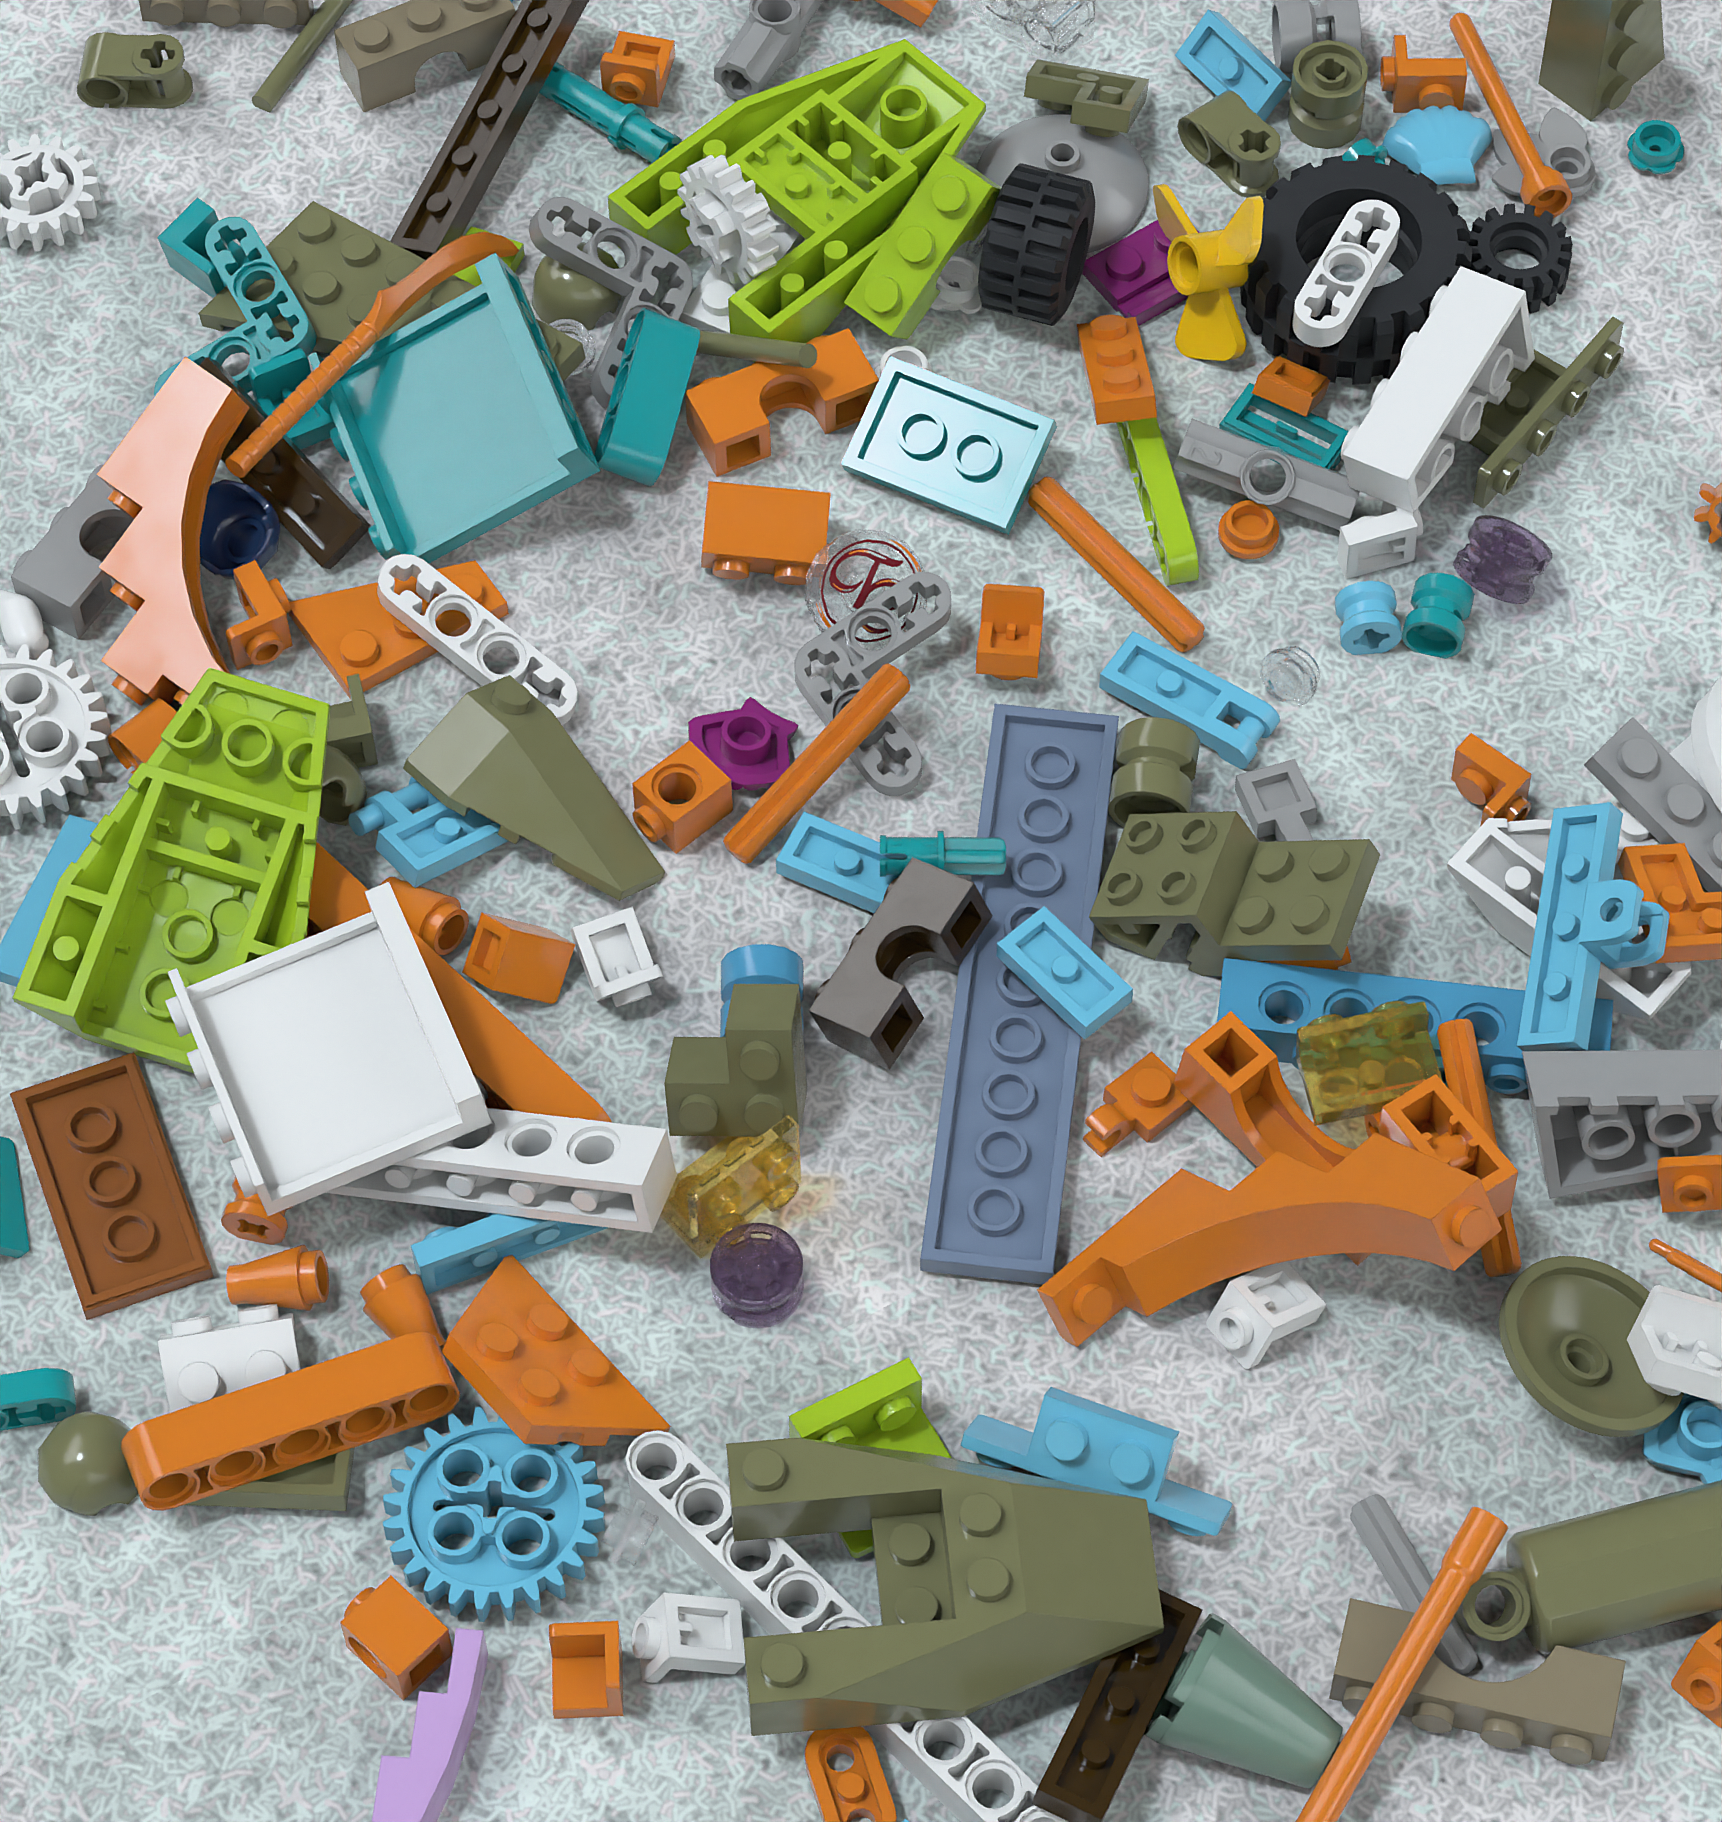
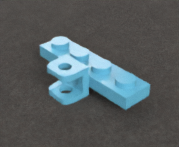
M1611 802L1555 808L1553 811L1517 1047L1522 1051H1587L1600 963H1604L1610 969L1638 967L1651 964L1659 960L1664 954L1669 923L1668 911L1657 903L1642 901L1644 892L1635 883L1628 880H1613L1623 813ZM1649 925L1650 932L1647 938L1641 943L1633 944L1632 938L1638 934L1639 927Z

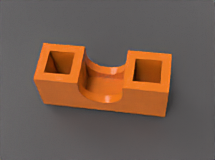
M849 328L829 336L815 337L806 343L812 344L817 350V360L811 368L755 361L751 366L722 377L708 378L700 382L696 387L685 391L687 425L716 477L771 456L770 422L767 417L780 409L798 408L809 412L817 419L825 435L861 421L879 379Z

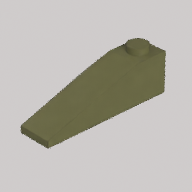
M510 675L467 692L405 761L403 769L446 807L464 817L472 809L501 825L498 835L506 840L517 844L522 837L552 853L551 859L554 866L618 901L656 884L665 874V870L554 713Z

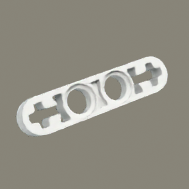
M401 554L393 556L383 564L379 571L377 594L381 605L390 614L481 686L508 675L522 684L529 668L534 669L531 682L533 686L545 694L550 693L553 689L561 692L559 699L561 707L559 708L551 703L546 707L554 713L561 725H564L571 719L575 712L578 691L574 680L568 673L423 559L415 555ZM411 576L417 579L416 592L430 603L424 616L419 614L422 610V599L412 591L405 590L400 595L394 593L395 577L401 581H406ZM434 593L439 594V596L432 600ZM458 610L469 618L471 626L463 635L452 637L441 633L436 626L435 620L444 611ZM493 648H507L517 656L519 664L511 673L504 675L495 674L485 666L483 657ZM525 681L523 686L538 699L539 693Z

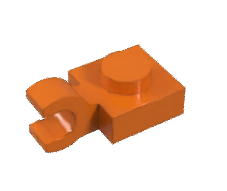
M1151 1051L1104 1088L1103 1101L1106 1104L1097 1108L1086 1118L1085 1124L1092 1130L1083 1136V1141L1100 1157L1133 1131L1148 1143L1194 1104L1173 1084L1176 1074Z

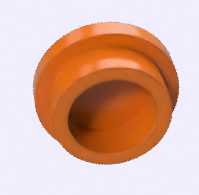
M1245 500L1234 504L1224 513L1219 522L1218 538L1222 547L1231 555L1242 559H1257L1269 554L1277 545L1279 524L1266 505L1256 503L1253 500Z

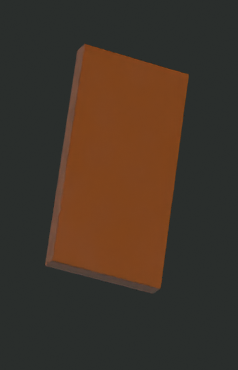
M134 1052L10 1093L86 1320L214 1277Z

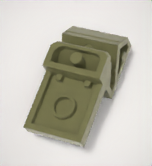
M1237 811L1130 814L1089 918L1106 940L1153 960L1156 959L1168 938L1172 939L1178 923H1191L1196 930L1187 950L1186 960L1190 961L1188 969L1201 976H1222L1224 958L1248 961L1342 960L1380 853L1370 839L1259 842Z

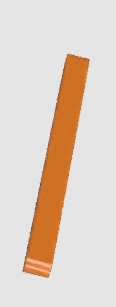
M159 698L108 736L110 748L119 762L126 769H129L131 766L135 768L131 772L132 774H134L141 763H146L162 741L161 734L177 713L169 704ZM316 842L306 938L371 912L365 895V891L368 889L318 842ZM410 929L471 1071L488 1094V1099L485 1100L487 1108L612 1122L593 1097Z

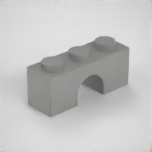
M103 464L97 466L92 471L84 490L69 507L62 508L55 515L49 531L35 548L24 552L20 556L11 575L15 593L27 596L36 603L42 621L78 640L115 597L109 592L112 588L110 577L99 568L102 561L94 558L92 555L101 547L118 542L134 520L107 499L113 489L96 475Z

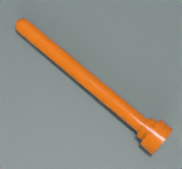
M1456 13L1450 19V29L1524 176L1521 182L1520 197L1524 205L1535 206L1534 216L1540 218L1546 210L1553 214V218L1562 214L1571 204L1572 192L1561 172L1544 165L1470 16L1466 13Z

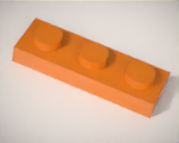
M1102 315L1089 323L1077 324L1079 349L1096 425L1157 418L1155 392L1136 317L1124 318L1119 315Z

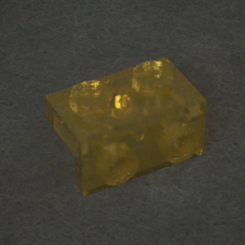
M1391 1001L1381 1004L1365 1014L1346 1018L1336 1014L1321 1016L1312 1020L1307 1026L1297 1029L1296 1059L1315 1126L1382 1112L1383 1106L1433 1075L1437 1074L1442 1080L1428 1033L1429 1014L1425 1002L1407 1004L1404 1001Z

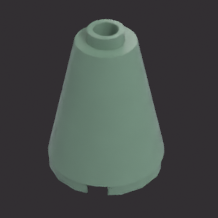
M1214 1613L1209 1614L1195 1633L1202 1638L1197 1650L1191 1649L1189 1653L1184 1651L1152 1717L1154 1722L1148 1726L1144 1735L1156 1743L1310 1789L1317 1779L1321 1778L1340 1745L1339 1739L1343 1727L1225 1619Z

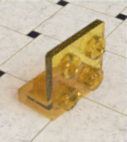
M786 1116L760 1137L727 1136L677 1174L660 1217L700 1259L716 1247L719 1250L730 1248L745 1234L748 1229V1222L767 1208L771 1212L781 1209L796 1195L801 1183L799 1125L791 1116Z

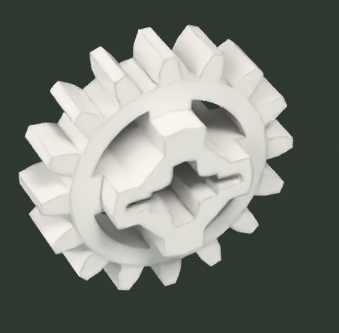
M38 134L31 135L29 145L21 147L14 139L8 140L9 152L5 155L0 153V200L5 203V207L0 203V238L7 234L12 249H17L24 240H31L34 251H41L45 239L52 238L54 243L60 247L65 245L64 232L70 230L78 235L83 234L85 231L82 218L95 219L97 216L95 201L101 200V191L92 159L84 160L82 149L79 145L72 146L64 151L62 138L55 136L49 145H41ZM67 178L73 183V185L68 184Z
M709 155L688 166L687 171L679 176L684 186L677 189V193L686 204V207L680 211L682 216L690 220V226L686 227L687 233L695 247L698 245L702 247L701 255L703 258L706 259L711 256L716 272L721 275L727 271L731 283L734 284L740 280L747 284L764 271L775 266L777 262L773 253L779 251V245L771 237L770 233L777 229L772 221L766 219V214L770 212V208L762 192L755 193L754 181L745 182L742 178L740 166L736 163L729 167L723 155L715 159L712 155Z

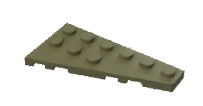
M314 201L266 246L314 326L317 338L313 351L328 354L341 344L366 318L374 305L379 290L395 285L426 261ZM455 275L450 276L408 309L376 342L476 286ZM270 279L255 281L247 290L246 299L252 302H260L267 299L275 288V281ZM227 286L198 313L203 327L223 331L225 326L237 328L247 322ZM281 313L271 319L281 337L289 339L295 337L293 330L289 327ZM536 319L564 382L586 359L583 344Z

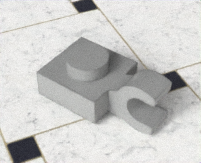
M1295 759L1236 775L1235 791L1256 838L1275 834L1277 841L1313 840L1306 825L1316 822L1317 806Z

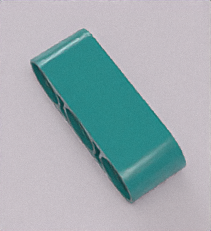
M642 308L639 311L625 343L594 453L600 469L648 487H652L655 484L669 452L700 339V330L698 328L647 308Z

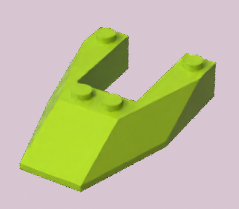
M903 39L736 101L607 196L609 219L677 255L692 244L686 227L690 226V220L682 216L680 211L686 207L685 202L677 193V189L684 186L679 177L680 174L687 171L688 166L709 155H712L714 159L720 155L725 156L729 167L737 163L741 168L743 180L745 182L753 180L755 183V193L762 192L770 210L806 240L778 260L775 266L761 273L728 298L730 334L807 343L811 339L821 336L846 306L843 302L942 154L945 152L952 156H957L985 114L986 103L910 42Z

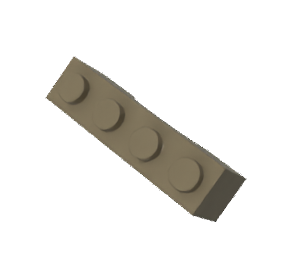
M1350 1598L1329 1699L1341 1701L1342 1706L1346 1710L1357 1715L1414 1616V1612ZM1556 1645L1547 1659L1532 1672L1514 1680L1485 1682L1457 1673L1445 1665L1433 1653L1398 1715L1410 1717L1411 1722L1415 1726L1429 1732L1446 1733L1450 1732L1454 1727L1480 1733V1738L1484 1742L1499 1748L1515 1749L1524 1743L1550 1749L1549 1753L1553 1758L1568 1764L1584 1765L1590 1763L1591 1759L1604 1762L1612 1739L1626 1661Z

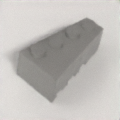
M1722 1049L1522 1051L1535 1138L1549 1199L1658 1179L1657 1160L1663 1157L1722 1155Z

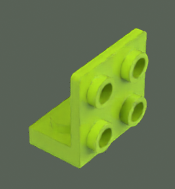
M909 1357L789 1416V1438L868 1446L951 1458L922 1409V1378ZM871 1529L837 1532L853 1558L857 1559L874 1551Z

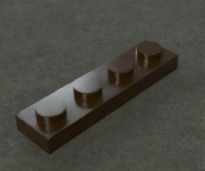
M206 357L199 366L232 388L250 407L223 451L221 459L225 463L226 459L260 427V424L268 415L216 360ZM286 434L243 478H239L244 484L258 491L270 502L278 515L280 523L323 568L331 569L366 534L368 528L371 527L366 519Z
M1159 1589L1164 1624L1163 1633L1100 1660L1036 1790L1032 1801L1033 1805L1068 1822H1103L1197 1626L1203 1609Z

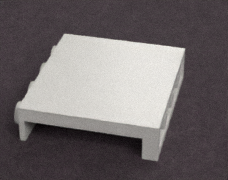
M389 882L365 891L371 909L370 913L185 988L177 968L168 971L177 996L165 1000L180 1037L193 1033L198 1049L186 1054L201 1090L214 1085L220 1102L208 1107L223 1144L235 1139L242 1154L241 1157L230 1161L245 1198L258 1193L267 1216L492 1124L481 1091Z

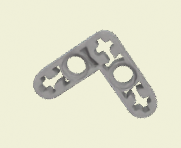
M553 197L545 201L530 220L529 234L535 247L548 257L626 297L593 370L590 381L591 391L596 401L607 409L615 382L613 375L618 371L629 334V320L635 319L642 308H647L672 319L679 320L692 290V272L684 260L670 251L572 199ZM556 216L566 221L564 224V231L566 233L561 238L552 233L554 229L552 221ZM586 231H589L593 234V236L588 240V242L583 247V250L581 251L577 248V246L583 240V238H581L582 235ZM609 241L619 246L625 256L624 267L613 269L603 264L598 257V244ZM662 272L670 277L668 286L671 289L659 300L658 305L649 303V301L654 296L659 285V280L656 277Z
M917 572L907 576L807 642L798 651L794 660L795 682L799 691L825 726L835 718L868 682L867 678L876 673L882 665L891 663L938 632L948 622L951 615V591L947 582L939 575L930 572ZM919 592L925 599L935 595V612L928 614L923 608L915 610L906 616V629L908 631L902 632L897 617L900 618L913 608V595ZM890 608H895L897 617L889 610ZM868 623H878L889 630L891 639L884 648L870 651L862 648L855 639L857 631ZM818 659L823 665L835 663L833 666V678L841 692L834 699L832 688L824 677L818 675L812 679L810 678L812 674V661ZM850 684H853V685H854V687H850V688L847 689V687H848ZM833 700L831 704L826 703L827 701ZM891 711L849 756L867 782L876 791L888 796H901L912 791L918 785L922 776V755L915 742ZM885 732L890 733V735L884 736V749L895 761L901 760L904 757L907 759L905 762V776L900 778L892 771L884 775L881 774L883 758L875 744L882 738ZM870 747L867 752L862 751V749Z

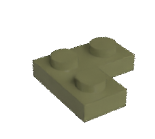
M1037 59L1027 73L1024 97L1038 99V104L1047 109L1057 111L1072 109L1070 123L1085 126V131L1092 135L1115 137L1119 135V132L1128 133L1146 102L1149 79Z

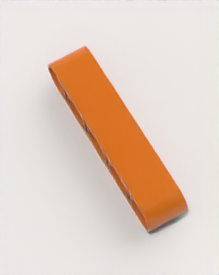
M414 1332L147 1420L136 1425L126 1433L121 1442V1450L143 1505L151 1510L163 1511L434 1421L446 1415L456 1406L460 1398V1392L435 1336L428 1332Z

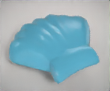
M1452 105L1444 106L1441 109L1437 106H1429L1423 111L1413 109L1406 116L1398 119L1396 124L1387 131L1382 145L1387 148L1388 155L1398 162L1407 165L1416 174L1419 175L1421 172L1437 185L1454 183L1472 184L1476 183L1473 166L1488 148L1493 138L1490 126L1484 119L1473 117L1470 112L1465 110L1459 111Z
M1684 1393L1680 1404L1661 1425L1644 1433L1643 1455L1647 1461L1657 1467L1672 1472L1699 1476L1703 1484L1722 1480V1410L1712 1405L1707 1399Z

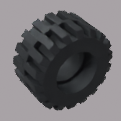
M1019 163L1006 178L998 194L984 239L978 275V289L983 308L1054 326L1068 310L1077 290L1090 245L1095 216V196L1091 181Z

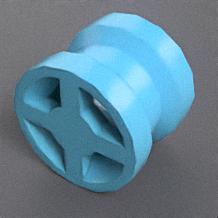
M1379 581L1357 582L1339 591L1335 597L1336 615L1344 622L1340 627V642L1346 652L1353 655L1384 653L1397 646L1402 639L1400 621L1393 615L1397 606L1396 595L1390 585Z

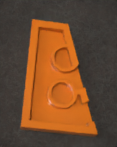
M476 560L436 569L498 619L509 614L507 601ZM413 576L406 581L394 578V593L400 595L405 590L412 591L422 599V610L419 614L424 616L430 603L416 592L417 579ZM378 582L289 602L291 611L288 612L289 616L349 698L347 676L359 674L362 689L365 692L438 652L381 605L377 594ZM434 593L432 600L439 596V594ZM458 610L444 611L435 620L436 626L441 633L452 637L463 635L471 626L469 618Z

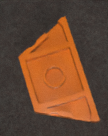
M512 1254L502 1259L449 1333L442 1350L445 1357L524 1444L555 1445L558 1442L568 1441L580 1446H605L610 1435L640 1436L645 1432L657 1430L669 1432L671 1426Z

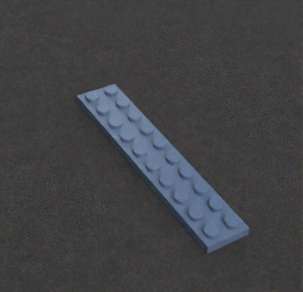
M994 704L977 837H1000L1004 839L1006 844V868L1000 876H971V882H974L993 917L959 966L920 1257V1271L1044 1284L1053 1277L1082 1037L996 956L997 943L1045 906L1092 950L1095 925L1090 920L1089 914L1099 892L1119 716Z

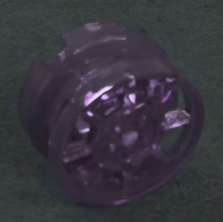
M1491 515L1476 517L1468 532L1470 543L1466 544L1464 549L1458 551L1453 561L1454 569L1468 584L1490 597L1512 604L1529 602L1535 591L1533 580L1536 576L1545 573L1552 560L1553 555L1550 548L1537 535L1512 521Z
M766 1223L744 1224L733 1228L723 1235L716 1243L710 1258L712 1296L719 1311L733 1319L735 1324L748 1328L771 1327L790 1317L798 1308L804 1293L803 1257L796 1241L786 1231ZM762 1233L772 1237L770 1239L752 1238L751 1234ZM744 1236V1240L727 1248L733 1240Z

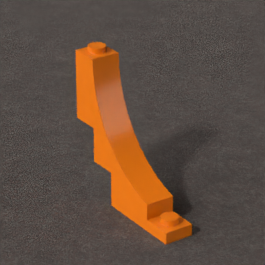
M1374 1133L1328 1173L1276 1151L1230 1191L1181 1168L1039 1287L1037 1291L1059 1335L1068 1343L1078 1347L1125 1306L1148 1317L1176 1300L1211 1284L1280 1262L1341 1253H1377L1427 1261L1455 1271L1499 1233L1502 1228L1480 1178Z

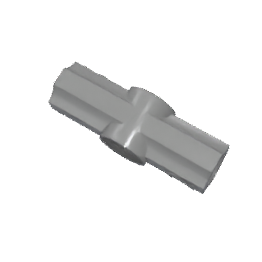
M751 0L749 3V18L714 67V81L722 86L727 96L737 100L762 92L781 63L791 59L798 52L801 45V33L824 0Z
M1191 419L1173 467L1175 470L1246 495L1256 503L1273 505L1340 530L1341 526L1348 524L1360 491L1349 487L1347 476L1292 456L1279 447L1265 446L1195 419ZM1272 459L1281 464L1286 475V479L1281 487L1273 491H1264L1255 486L1250 473L1252 467L1258 461Z

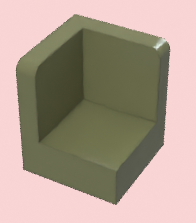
M359 674L347 676L351 701L330 705L327 745L339 749L358 768L376 765L378 760L360 676Z

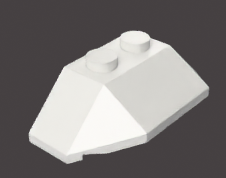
M1488 818L1449 860L1447 869L1495 930L1531 957L1552 820L1533 819L1507 822L1505 818ZM1617 850L1613 880H1624L1617 864L1622 853L1620 850ZM1642 926L1639 927L1638 934L1632 938L1633 944L1641 943L1646 939ZM1601 962L1595 998L1613 1000L1614 1012L1650 1021L1691 975V962L1659 964L1653 962L1644 966L1610 969Z

